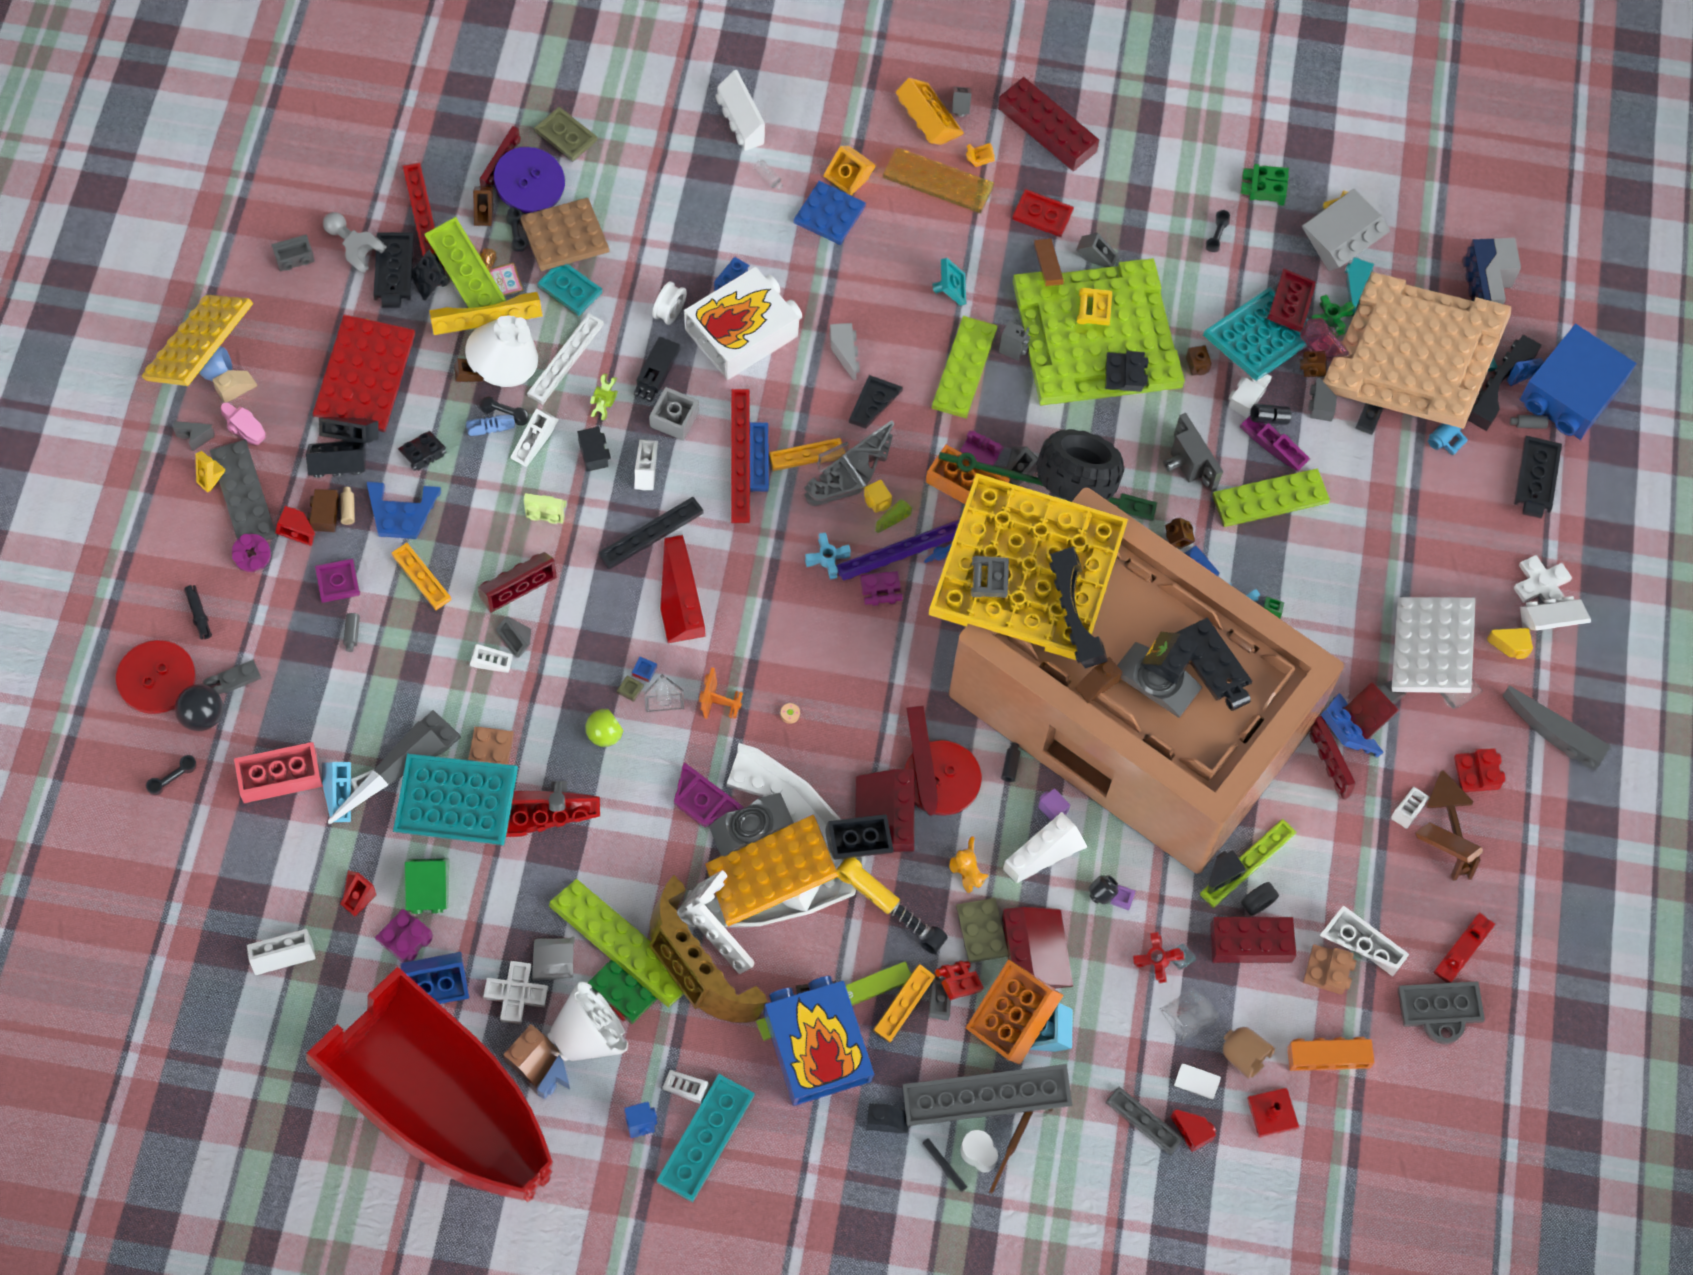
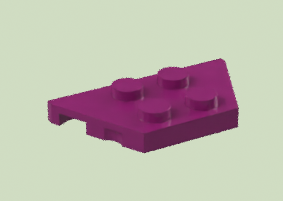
M683 764L674 805L704 828L724 814L744 808L688 764Z

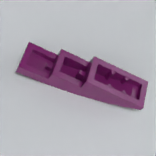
M1249 416L1239 426L1266 451L1297 472L1310 460L1285 433L1281 435L1269 423L1265 425L1264 423L1253 422Z

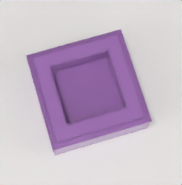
M1119 885L1118 894L1111 900L1110 904L1129 911L1136 891Z

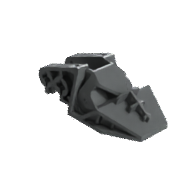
M891 420L843 454L841 458L822 471L823 474L819 476L820 482H817L815 478L807 482V485L804 487L807 491L804 494L807 502L811 506H820L861 493V489L865 488L870 482L878 460H887L893 438L890 432L895 423ZM874 461L872 467L870 468L869 462Z

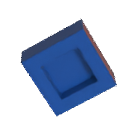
M639 657L632 670V676L650 682L657 669V663Z

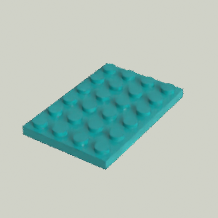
M1271 287L1206 329L1203 333L1207 340L1255 381H1258L1317 340L1323 333L1307 318L1301 333L1267 319L1275 295V291Z
M407 754L393 832L504 846L518 767L507 764Z

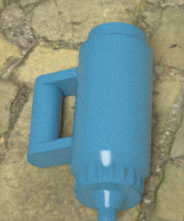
M1441 423L1429 435L1428 444L1435 450L1444 447L1449 454L1454 455L1468 440L1461 433L1460 430L1462 428ZM1456 435L1459 440L1451 446L1448 442Z

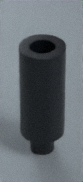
M1011 743V748H1008L1001 776V779L1006 782H1014L1021 754V751L1018 750L1019 744Z

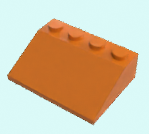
M1008 959L967 1024L966 1029L1009 1061L1021 1064L1064 995Z

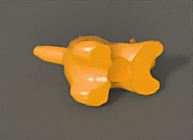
M971 836L968 840V848L962 851L959 850L956 857H952L949 862L951 872L962 875L963 887L967 893L972 892L973 886L977 888L982 887L985 879L989 876L988 874L981 873L977 867L974 853V836Z

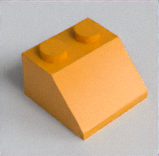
M840 146L823 176L845 193L852 195L868 180L876 165L851 146Z

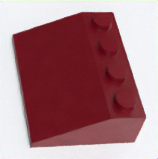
M892 769L856 776L855 818L887 814L894 852H915L914 769Z
M1034 907L1004 909L1002 923L1008 959L1054 989L1073 987L1061 909Z

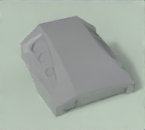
M574 936L571 938L534 940L533 980L573 978Z

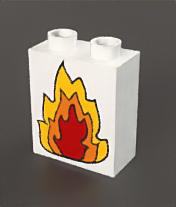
M756 266L684 310L685 330L727 380L798 337L799 320L802 318L800 308L793 300L786 302L779 294L781 290L775 278L770 274L764 277Z

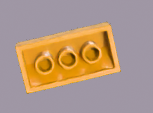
M908 78L895 92L899 97V102L907 108V113L915 119L917 127L925 133V138L929 143L942 145L964 134L928 82Z

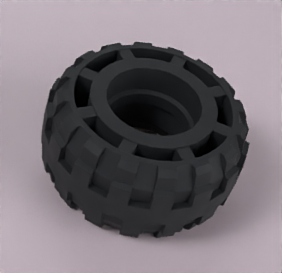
M1075 429L1059 430L1051 434L1044 441L1036 463L1037 476L1042 485L1047 490H1050L1053 495L1070 502L1074 500L1083 488H1090L1108 501L1117 492L1125 468L1122 454L1111 442L1088 431H1078Z

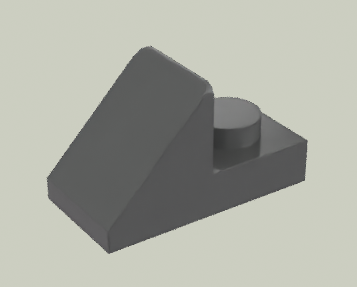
M174 421L173 429L176 437L181 439L190 438L189 444L192 451L212 439L215 435L212 424Z

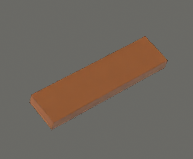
M1052 239L1034 240V248L1045 286L1062 285L1064 279Z
M1431 822L1415 832L1418 839L1467 863H1470L1483 853L1481 846Z

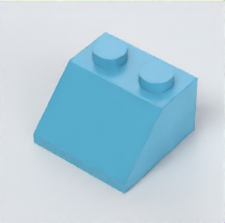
M1059 1003L1030 1050L1057 1052L1072 1049L1073 1009Z

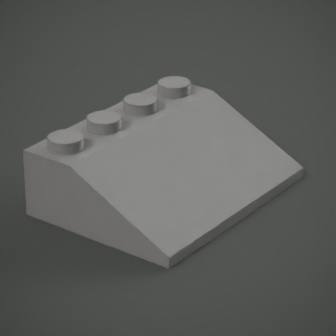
M1352 189L1302 225L1303 230L1328 271L1340 268L1390 232L1383 217L1355 189Z

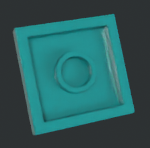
M947 257L941 259V281L932 284L934 286L933 291L935 294L943 291L960 306L967 304L965 273Z

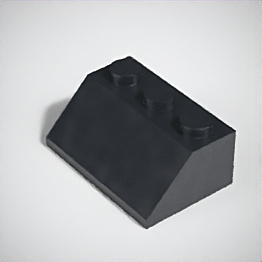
M353 441L308 444L306 451L308 476L320 478L326 474H332V476H341L343 473H351L352 475L362 474L366 470L365 444Z
M887 814L827 822L825 829L828 849L834 860L894 852Z

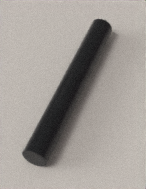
M929 1138L926 1139L922 1144L961 1192L965 1191L968 1188L931 1140Z

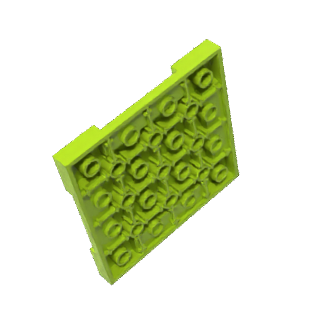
M1154 258L1119 262V265L1114 267L1062 273L1064 279L1062 285L1045 286L1041 271L1014 275L1013 286L1022 327L1025 332L1029 328L1028 335L1031 336L1028 343V354L1040 406L1183 388L1185 380L1178 352L1174 348ZM1081 288L1112 291L1109 326L1090 323L1082 325L1077 323V316L1080 310L1079 290ZM1088 297L1087 315H1092L1093 297ZM1126 351L1145 352V357L1148 358L1147 369L1144 368V374L1148 375L1147 386L1143 387L1142 392L1105 389L1107 352L1126 354Z

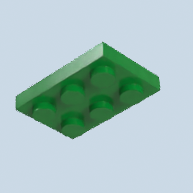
M610 960L588 981V984L592 986L591 989L596 993L599 992L631 1024L657 1000L649 990L638 983L636 979L613 960Z

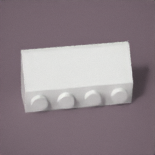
M734 70L717 87L716 100L719 105H722L725 118L729 119L731 130L736 132L738 144H742L744 150H748L764 144L765 123L737 70Z

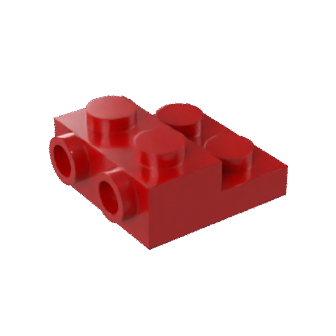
M1496 748L1477 749L1474 753L1455 754L1454 760L1459 784L1464 792L1499 790L1505 782V773L1500 771L1499 767L1502 762L1501 755L1496 753Z

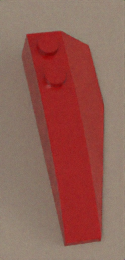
M683 535L664 538L660 611L668 644L705 637L704 619Z
M514 791L506 837H521L531 832H541L547 828L565 826L566 823L600 817V796L562 792L565 797V809L555 812L549 809V797L554 792Z

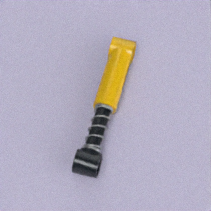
M845 858L836 869L839 875L838 878L841 881L851 884L887 915L892 913V916L895 915L900 919L899 922L902 921L907 925L906 928L912 929L914 931L913 934L917 933L921 939V946L927 952L937 954L948 939L947 934L942 929L923 924L920 918H916L913 915V912L910 913L906 910V906L900 905V899L864 870L862 864L856 858Z

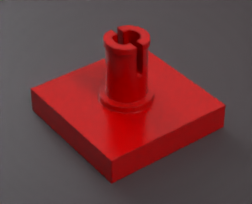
M1288 1088L1247 1097L1259 1138L1299 1128Z

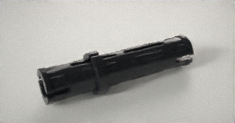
M192 585L184 588L193 614V624L197 627L201 640H203V636L204 640L209 639L212 633L207 622L209 621L208 616L204 613L197 587L193 585L192 588Z

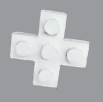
M1537 555L1520 562L1519 567L1527 579L1515 584L1513 588L1523 603L1537 596H1540L1543 602L1546 599H1556V602L1562 601L1564 595L1558 587L1572 579L1563 563L1546 570Z
M511 961L507 980L487 978L483 997L484 1000L503 1002L501 1022L521 1024L524 1005L545 1007L548 986L529 983L531 963Z

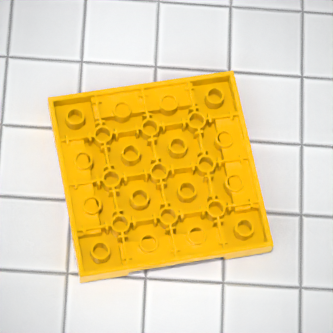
M976 473L929 609V615L966 627L968 624H972L1045 647L1044 651L1076 660L1074 652L1077 651V647L1072 644L1069 636L1072 630L1071 626H1067L1064 618L1067 612L1066 609H1062L1059 598L1062 597L1061 591H1057L1054 583L1057 577L1056 573H1052L1049 562L1052 561L1050 554L1070 547H1074L1082 568V572L1078 573L1075 585L1076 608L1082 625L1092 635L1128 519ZM974 556L1009 558L1007 598L988 596L976 598L971 596L974 573L972 558ZM985 565L982 566L981 587H987L988 566Z

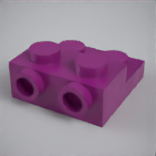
M402 909L379 932L375 940L399 961L404 963L413 961L417 957L418 951L430 944L433 934L420 920L415 919L406 910Z

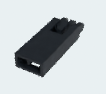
M660 336L658 337L637 378L634 396H638L640 391H642L640 398L645 399L646 395L649 394L647 401L651 402L655 393L658 394L680 352L679 343ZM653 369L654 372L659 371V374L655 382L652 381V379L655 377V374L652 373Z

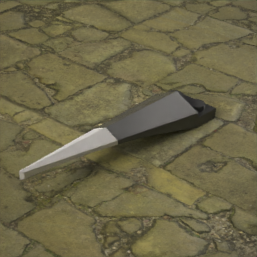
M432 710L412 727L331 816L328 823H333L375 793L401 778L404 774L407 754L436 757L455 744L461 738L460 734Z

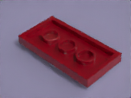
M1283 269L1267 319L1301 333L1316 281Z
M1319 716L1316 718L1309 733L1310 739L1313 744L1316 743L1319 749V758L1322 761L1324 760L1327 766V774L1335 782L1334 787L1337 794H1341L1343 799L1349 798L1356 783L1324 718Z

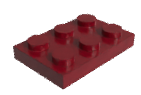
M1371 682L1344 708L1351 715L1353 724L1360 727L1362 736L1366 740L1370 739L1400 711L1374 682Z

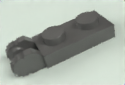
M253 659L221 672L217 676H210L203 681V684L212 686L221 683V686H215L213 689L218 694H222L262 678Z

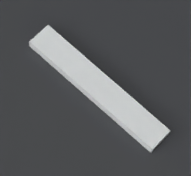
M588 313L528 391V397L543 405L603 327L604 321Z

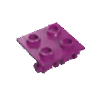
M969 431L966 436L967 439L959 452L971 453L976 461L994 465L1004 446L990 440V438H986L984 435L976 433V431Z

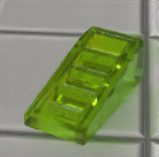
M900 499L876 522L875 531L880 533L911 516L912 507L903 499Z

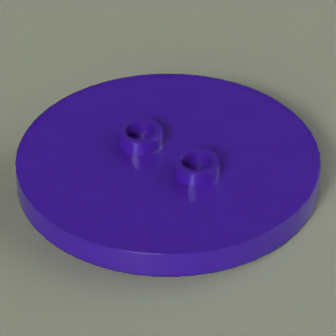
M534 147L513 149L504 154L495 167L493 181L498 196L506 205L518 208L523 213H533L554 207L563 195L565 188L563 169L552 155Z

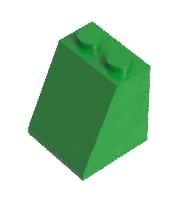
M449 858L408 859L405 861L406 910H411V914H422L423 910H431V913H443V910L448 909Z

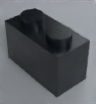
M599 426L577 431L586 471L608 467V460L611 459L609 449H605L606 437L604 433L600 432Z

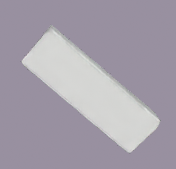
M1182 1063L1174 1086L1213 1100L1221 1077Z

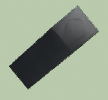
M319 417V436L366 444L379 439L378 421L364 418Z

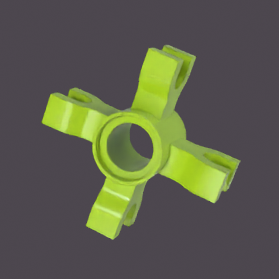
M605 373L601 376L602 386L596 387L590 401L592 404L597 403L591 416H597V411L602 413L601 420L607 418L606 408L612 407L618 393L617 390L611 391L617 378L613 377L611 383L606 380L607 374Z

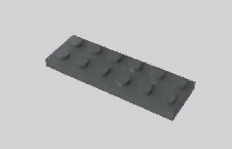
M246 439L209 450L212 459L225 468L219 483L237 539L243 534H257L265 540L276 538L277 535L275 534L273 522Z

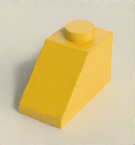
M1529 628L1492 630L1487 637L1489 643L1509 658L1524 659L1533 650Z

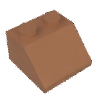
M531 1024L503 1054L505 1062L535 1087L545 1078L556 1058L560 1055L559 1050Z

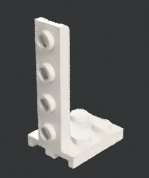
M721 870L697 884L678 908L677 914L680 918L687 915L738 974H741L754 966L753 959L705 906V904L714 899V893L724 886L723 881L728 875Z

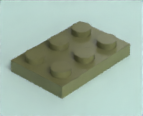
M558 107L535 127L537 134L572 162L598 141L595 134L561 107Z
M996 898L956 904L968 961L974 963L1008 957Z

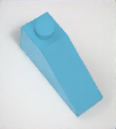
M322 762V785L330 818L351 796V762ZM351 810L334 822H351Z

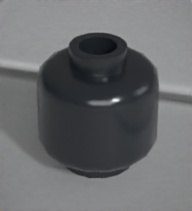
M1100 875L1090 884L1089 896L1096 904H1108L1118 894L1119 885L1112 876Z

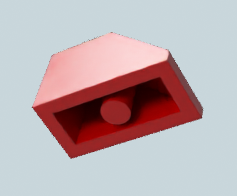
M284 507L278 520L275 534L312 547L315 532L304 512L296 508Z
M1177 1109L1170 1116L1192 1152L1210 1143L1216 1137L1214 1125L1210 1121L1208 1122L1205 1117Z

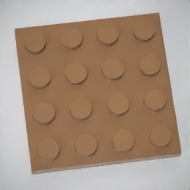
M588 197L525 214L520 218L540 271L610 252Z

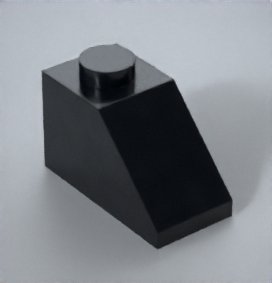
M1234 850L1228 853L1224 851L1216 856L1208 887L1209 894L1244 875L1246 868Z
M869 1103L866 1130L908 1134L906 1111L891 1105Z

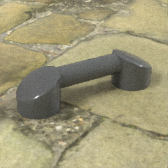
M552 781L551 791L554 793L549 797V809L555 812L565 809V797L562 792H567V781Z

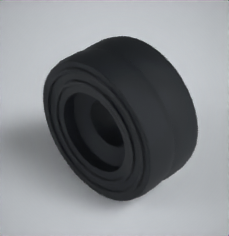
M1266 882L1248 893L1241 903L1249 915L1253 916L1275 902L1279 894L1270 882Z

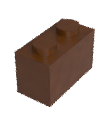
M314 489V496L310 497V507H312L311 513H308L307 518L314 531L335 532L340 501L337 490Z

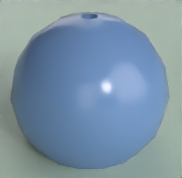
M219 346L200 370L199 374L206 380L212 381L215 377L228 370H232V362L227 350Z

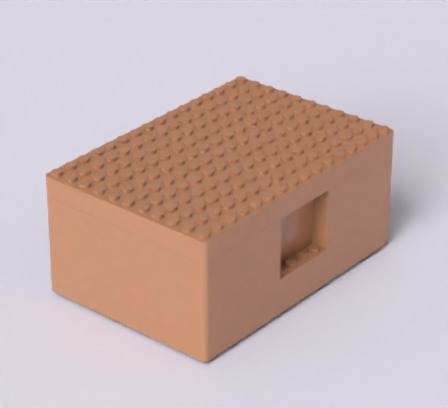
M1083 488L1074 498L1073 503L1128 519L1092 636H1099L1102 640L1107 658L1110 657L1118 665L1135 642L1151 648L1160 632L1176 633L1200 620L1208 618L1253 681L1252 684L1244 687L1250 695L1251 702L1231 711L1225 703V697L1217 701L1189 663L1185 671L1202 686V689L1180 718L1121 678L1113 687L1104 693H1100L1097 698L1087 703L1075 687L1095 666L1085 669L1082 663H1078L1076 660L1044 651L1045 647L972 624H968L959 635L949 696L1007 739L1019 744L1021 749L1191 871L1200 874L1310 733L1316 718L1321 715L1344 668V663L1090 488Z

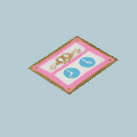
M514 263L488 269L504 296L523 291Z

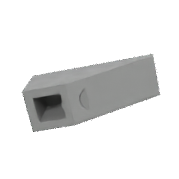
M852 323L830 324L831 350L851 378L856 380V373L860 372L859 361L856 362L855 357H858V346H854L856 330L852 329Z

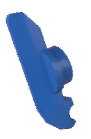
M951 545L945 548L936 547L933 554L928 556L924 563L932 562L934 559L943 560L950 551Z

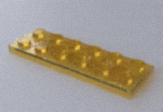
M898 147L895 148L883 173L884 179L980 214L994 187V182Z

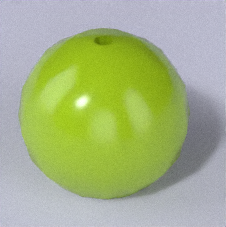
M609 709L594 711L588 717L585 724L587 737L594 745L600 747H610L616 744L624 732Z

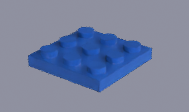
M818 181L795 216L794 224L841 245L866 207V202L822 181Z

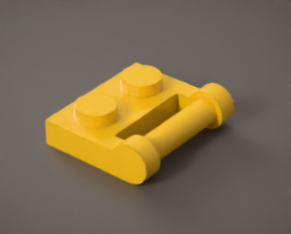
M1081 288L1079 290L1080 310L1077 316V323L1082 325L1090 323L1109 326L1112 291ZM1088 297H1093L1092 315L1086 314Z

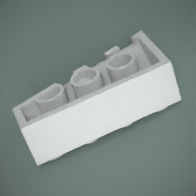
M1061 812L1005 861L1003 870L1015 883H1018L1038 873L1040 870L1054 865L1061 859H1066L1072 856L1073 853L1087 848V845L1076 825Z
M1344 905L1320 935L1366 956L1392 977L1409 956L1406 951Z

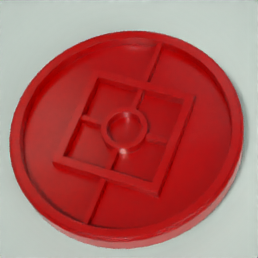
M153 640L135 646L122 658L116 672L117 689L125 703L139 712L148 714L164 713L174 709L176 699L181 691L191 685H195L196 681L195 666L187 651L181 646L165 640Z
M943 740L929 742L938 794V804L934 815L945 816L959 813L968 808L979 794L982 782L979 763L974 755L960 744ZM912 753L908 758L904 769H914L915 805L923 811H925L920 800L914 756Z

